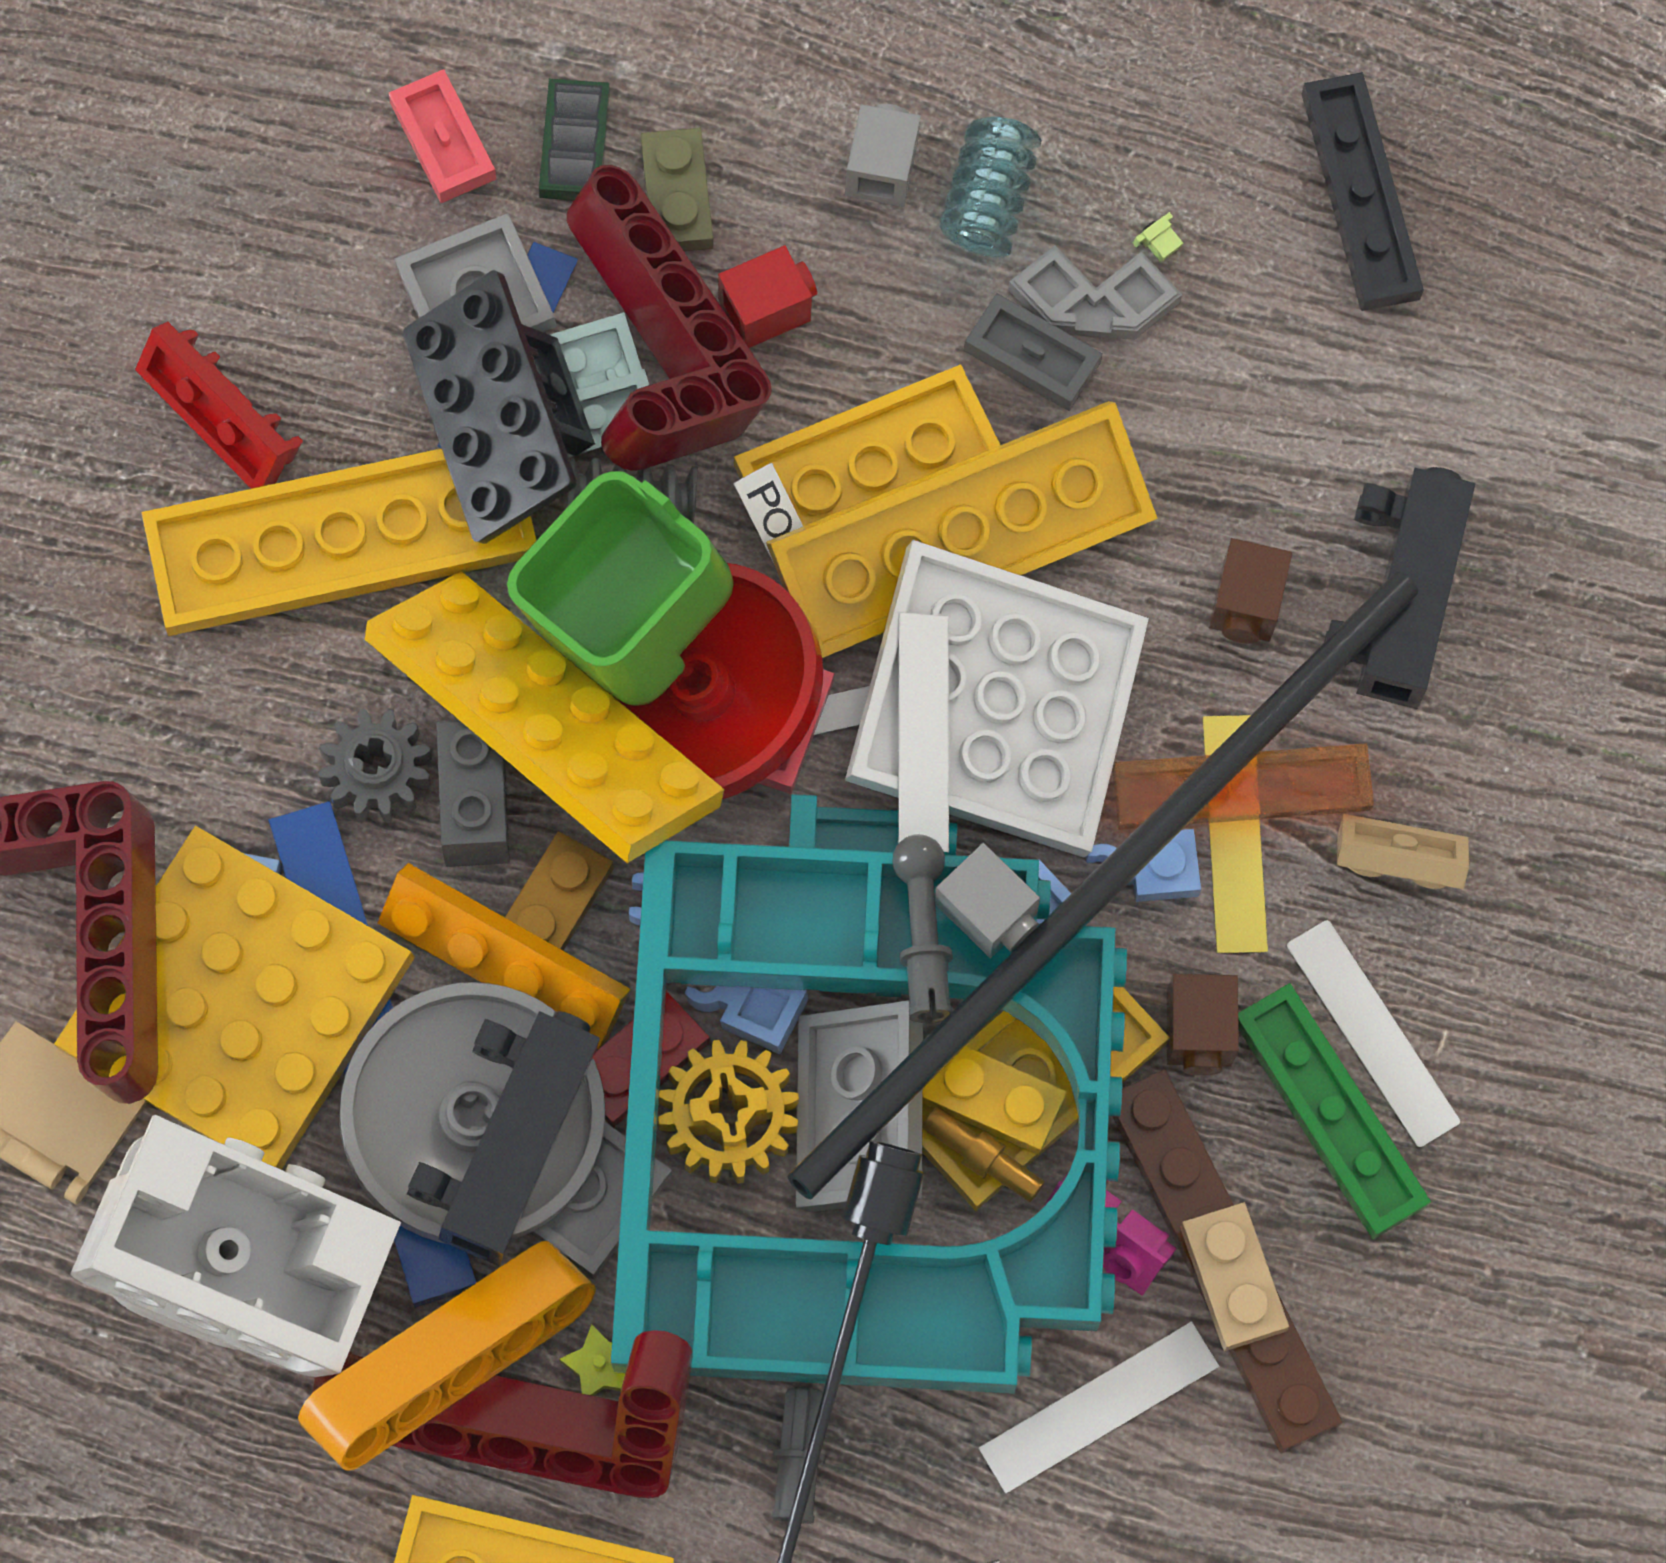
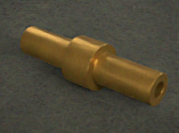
M937 1106L922 1126L928 1133L962 1155L964 1158L961 1163L982 1178L989 1174L1029 1203L1035 1199L1045 1183L1043 1179L1003 1152L1006 1147L1004 1144L985 1131L981 1132L980 1135L976 1134Z

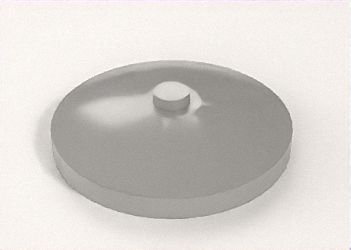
M469 982L438 986L416 994L392 1008L375 1023L358 1045L349 1063L341 1092L339 1117L344 1152L349 1166L365 1194L385 1215L400 1221V1225L419 1236L444 1243L438 1240L448 1211L407 1195L408 1185L419 1162L433 1166L462 1182L513 1068L505 1064L489 1061L473 1053L475 1039L485 1019L497 1022L527 1039L539 1011L552 1017L555 1010L540 1000L524 992L490 983ZM593 1058L511 1240L539 1229L563 1211L577 1196L595 1164L604 1132L605 1101L601 1078Z

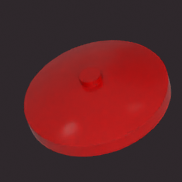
M731 563L727 564L731 570L734 582L732 595L726 605L679 655L685 664L683 672L660 697L648 705L632 706L618 700L724 789L722 800L748 790L763 781L792 755L811 726L820 702L823 686V660L819 641L812 624L799 604L787 590L770 577L754 569Z

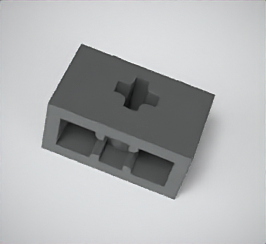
M460 720L436 722L441 846L446 867L509 864L505 759Z

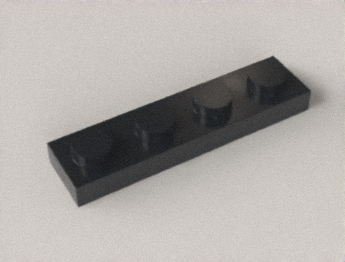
M1363 72L1304 83L1301 95L1361 311L1420 300L1424 289Z

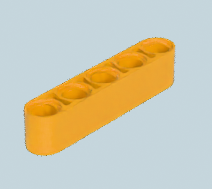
M541 1241L319 1387L302 1406L298 1416L299 1424L342 1469L347 1471L357 1469L572 1324L585 1312L594 1299L595 1285L552 1243Z

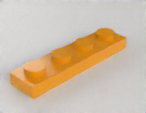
M410 863L406 864L397 873L377 924L481 983L505 986L524 992L540 1000L555 1011L566 1012L582 1019L590 1025L589 1033L600 1037L597 1046L598 1050L609 1039L631 990Z

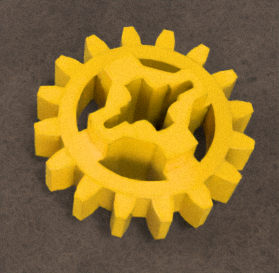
M714 1040L711 1057L704 1059L693 1048L688 1051L690 1069L687 1072L674 1066L668 1071L669 1079L677 1088L676 1090L665 1089L659 1091V1104L672 1109V1112L659 1116L658 1126L660 1131L676 1132L667 1142V1151L670 1155L684 1150L688 1152L685 1161V1170L691 1174L703 1163L709 1166L710 1182L717 1183L722 1170L726 1169L732 1170L734 1179L737 1184L744 1183L745 1167L753 1164L763 1175L769 1172L770 1165L767 1157L769 1152L781 1157L786 1156L789 1145L780 1134L797 1133L798 1119L784 1114V1112L796 1108L799 1104V1097L796 1092L781 1091L789 1082L790 1073L787 1068L777 1070L774 1073L768 1070L771 1063V1052L765 1050L755 1060L748 1057L747 1041L740 1040L734 1054H725L720 1040ZM734 1072L754 1079L762 1087L750 1088L735 1078ZM710 1076L711 1084L703 1096L690 1099V1103L686 1104L693 1088L700 1081ZM722 1088L726 1089L728 1100H732V1106L735 1110H738L737 1121L735 1122V1136L730 1134L729 1123H725L722 1113H719L720 1102H722ZM772 1119L769 1128L762 1138L747 1148L746 1138L756 1125L766 1124L767 1120ZM706 1134L722 1146V1151H717L703 1145L694 1136Z

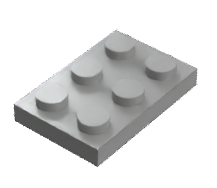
M909 1000L799 1016L797 1088L799 1104L797 1105L796 1166L923 1041V1023L913 1022L909 1019ZM922 1090L872 1140L903 1147L922 1154ZM869 1143L813 1199L805 1198L796 1190V1208L808 1212L845 1208L859 1155H866ZM922 1158L918 1169L922 1171ZM922 1184L917 1200L922 1199Z

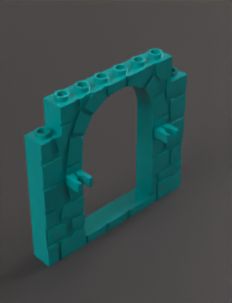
M665 840L645 853L611 1365L614 1372H626L632 1344L636 1336L642 1332L658 1330L678 1335L691 1346L693 1359L690 1376L826 1383L863 1242L650 1231L666 983L820 990L825 992L864 994L876 993V996L900 998L901 995H909L907 967L900 963L899 956L903 950L912 947L908 886L894 871L892 863L894 852ZM945 855L944 870L940 877L934 881L935 894L936 887L968 856ZM1000 858L1040 897L1038 912L1033 918L1036 921L1037 919L1045 920L1050 913L1051 881L1038 880L1039 860ZM936 906L939 945L951 948L953 952V959L948 963L947 971L949 998L966 999L1012 952L1004 946L990 959ZM1085 926L1003 1008L1004 1011L1023 1022L1045 1040L1062 1065L1071 1084L1078 1112V1141L1071 1169L1061 1187L1052 1199L1026 1223L991 1240L962 1246L893 1243L885 1245L877 1243L839 1384L1014 1394L1017 1387V1376L1030 1377L1032 1336H1019V1327L1097 1331L1101 1323V1314H1113L1115 1274L1103 1273L1104 1247H1116L1117 1208L1105 1207L1106 1181L1118 1182L1120 1142L1108 1141L1109 1116L1120 1117L1122 1077L1110 1076L1111 1051L1123 1052L1125 1013L1113 1012V987L1125 988L1127 971V948H1115L1116 928Z

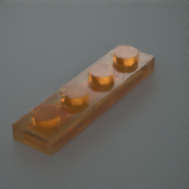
M1366 743L1260 751L1187 825L1371 811L1374 806L1368 745ZM1210 755L1114 762L1112 772L1118 830L1138 828Z

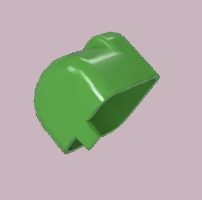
M610 471L599 475L591 481L518 560L509 573L507 588L513 602L551 646L613 697L632 706L648 705L660 697L683 672L685 664L679 655L726 605L732 595L734 582L728 564L701 529L680 514L668 497L646 480L641 483L625 472Z

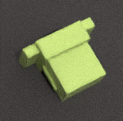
M1170 212L1159 220L1152 221L1149 225L1145 226L1143 232L1133 241L1136 248L1141 244L1145 248L1148 247L1160 262H1163L1183 245L1181 239L1171 228L1172 224L1170 221L1173 216Z

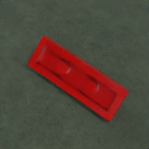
M168 321L152 328L135 371L251 489L276 484L284 465L291 463L295 459L303 440L299 436H295L285 441L276 432L281 417L275 413L262 417L252 407L253 404L216 367L220 358L216 352L202 357L194 348L199 336L195 330H185L179 333Z

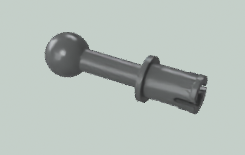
M914 834L900 841L894 850L892 859L896 875L908 886L912 947L903 950L899 956L900 963L907 967L910 1001L909 1019L913 1022L925 1023L926 1013L930 1011V1002L933 1023L943 1021L952 1012L947 971L948 963L953 959V952L951 948L939 945L934 892V881L940 877L944 870L945 855L942 847L935 839L923 834Z

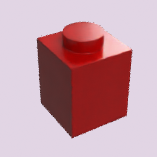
M786 245L718 274V300L748 348L811 321L812 297L817 295V288L806 264L803 261L795 264Z

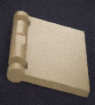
M15 1021L0 1042V1158L51 1190L58 1185L67 1168L75 1172L78 1176L68 1186L64 1198L77 1205L84 1198L90 1185L147 1103L144 1099L132 1104H123L112 1100L85 1080L79 1072L76 1058Z

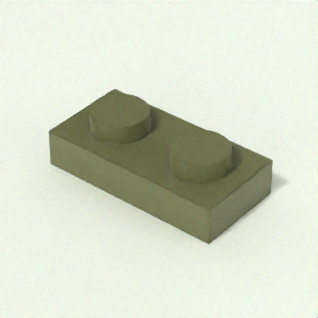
M701 128L641 133L646 196L683 251L713 249V231Z

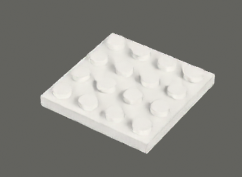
M912 540L906 547L845 781L899 798V612L949 616V814L1085 858L1093 849L1149 618Z

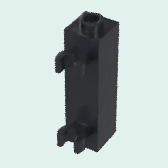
M1431 467L1426 470L1414 468L1404 496L1398 495L1380 485L1364 484L1354 520L1370 526H1390L1396 528L1383 584L1395 572H1402L1414 581L1418 588V595L1351 661L1363 664L1356 694L1418 709L1427 690L1476 485L1474 482L1462 480L1461 476L1452 470L1441 467ZM1331 620L1324 642L1344 621Z
M539 1011L526 1039L497 1022L488 1019L484 1020L475 1039V1046L472 1052L489 1061L505 1064L513 1068L465 1176L461 1182L433 1166L419 1162L408 1185L407 1195L448 1211L441 1226L438 1240L500 1266L597 1049L600 1037L589 1033L591 1027L588 1023L566 1012L555 1011L552 1017Z

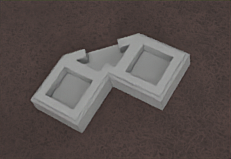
M1056 245L1009 281L1008 291L1026 310L1070 335L1133 340L1137 339L1179 305L1182 298V293L1142 252L1098 287H1095Z

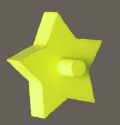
M591 1324L583 1348L560 1358L559 1361L580 1377L582 1394L594 1396L604 1388L621 1391L625 1373L613 1371L611 1365L612 1342H609Z

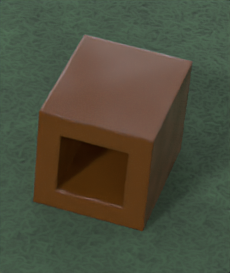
M1231 538L1223 562L1209 628L1222 631L1224 637L1238 643L1253 644L1259 640L1270 642L1278 621L1293 552Z
M1172 975L1167 988V1035L1170 1037L1167 1043V1065H1183V1072L1191 1075H1214L1222 1072V1066H1232L1239 1052L1238 975Z

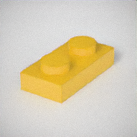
M965 1046L924 1087L922 1103L932 1108L937 1106L956 1119L1040 1155L1067 1091Z

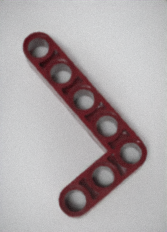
M613 165L597 167L566 213L568 226L669 378L668 380L639 388L630 393L601 436V446L605 455L614 464L626 470L638 471L735 440L742 436L768 401L772 389L767 374L638 182L630 173L620 167Z
M100 781L0 797V875L7 876L76 865L77 1063L79 1072L85 1080L118 1103L132 1104L140 1101L151 1092L156 1084L158 1075L155 825L153 816L127 789L114 781ZM123 811L119 822L107 828L111 818L118 812ZM62 820L58 831L52 836L47 837L51 826ZM124 871L121 881L115 887L108 889L111 879L117 873ZM125 932L121 944L115 949L108 951L112 939L119 933ZM126 993L121 1007L115 1012L108 1014L113 1000L119 995ZM127 1055L122 1070L116 1075L109 1077L110 1069L114 1062L120 1057Z
M652 1330L642 1332L636 1336L632 1344L619 1401L494 1376L392 1446L637 1498L649 1499L659 1497L666 1493L669 1487L682 1433L693 1359L692 1348L686 1340L666 1331Z

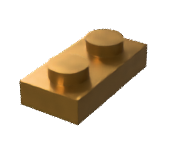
M558 831L505 918L564 951L612 873L614 862Z

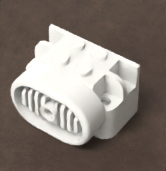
M153 1115L145 1134L134 1141L126 1152L116 1178L110 1180L71 1271V1276L90 1287L113 1296L121 1305L138 1315L212 1344L244 1351L274 1365L309 1377L341 1373L401 1222L322 1188L326 1179L311 1170L288 1164L286 1171L262 1162L264 1151L254 1145L234 1138H227L223 1145L171 1121Z

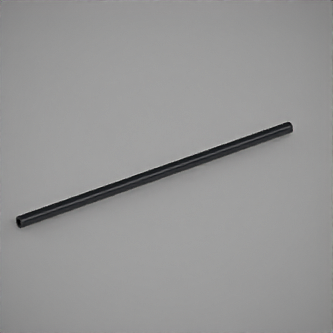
M1395 572L787 1175L791 1185L805 1198L813 1199L1418 595V588L1414 581L1402 572Z

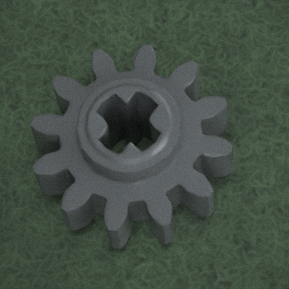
M363 708L358 712V728L351 730L343 722L337 721L334 723L340 744H320L319 749L322 758L327 763L333 765L322 768L318 774L322 786H337L331 794L332 804L335 809L343 808L350 801H354L357 822L362 823L366 820L370 808H379L382 819L386 823H390L393 818L392 804L400 802L403 807L413 811L417 807L414 794L410 788L412 786L419 789L430 787L429 773L423 768L417 767L424 766L432 760L430 747L422 744L415 745L420 735L418 725L415 722L405 725L398 731L395 714L392 709H388L383 714L380 724H372L369 713ZM375 756L385 758L387 769L378 766L377 774H367L365 772L364 762L372 765Z

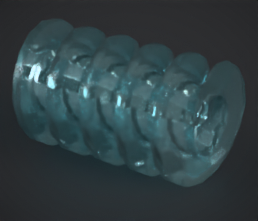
M984 117L972 121L966 127L964 136L966 144L960 148L959 166L954 170L952 177L953 187L948 191L946 198L947 209L942 212L939 226L943 234L959 247L981 256L1003 258L1011 254L1013 246L1011 241L1005 236H1011L1017 233L1019 222L1012 214H1018L1024 208L1025 200L1018 193H1023L1029 190L1031 179L1025 172L1034 169L1037 157L1030 150L1041 147L1042 140L1036 131L1015 119Z

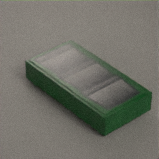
M549 78L539 198L575 200L594 169L604 165L610 84L608 82Z

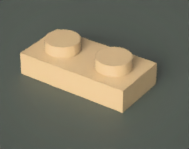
M1343 814L1337 840V866L1347 867L1353 872L1367 877H1378L1385 874L1411 879L1416 884L1430 889H1441L1446 886L1464 889L1469 870L1468 837Z
M1245 1202L1183 1221L1180 1229L1223 1351L1225 1352L1286 1332L1289 1324Z

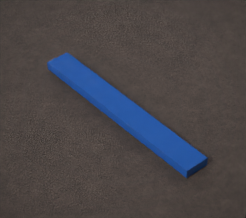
M328 801L268 819L286 879L368 926L331 802ZM390 998L372 1027L393 1008ZM348 1063L347 1067H346L345 1070H344V1074H345V1075H346V1072H347L349 1063ZM401 1225L399 1226L394 1242L415 1308L460 1294L476 1283L467 1252L449 1244L419 1236Z

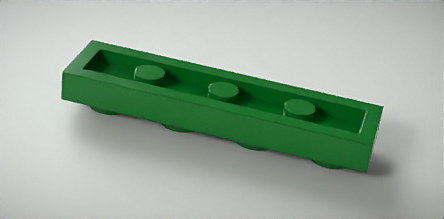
M1291 983L1239 1012L1238 1030L1371 1238L1374 1240L1427 1208L1431 1203L1428 1195Z

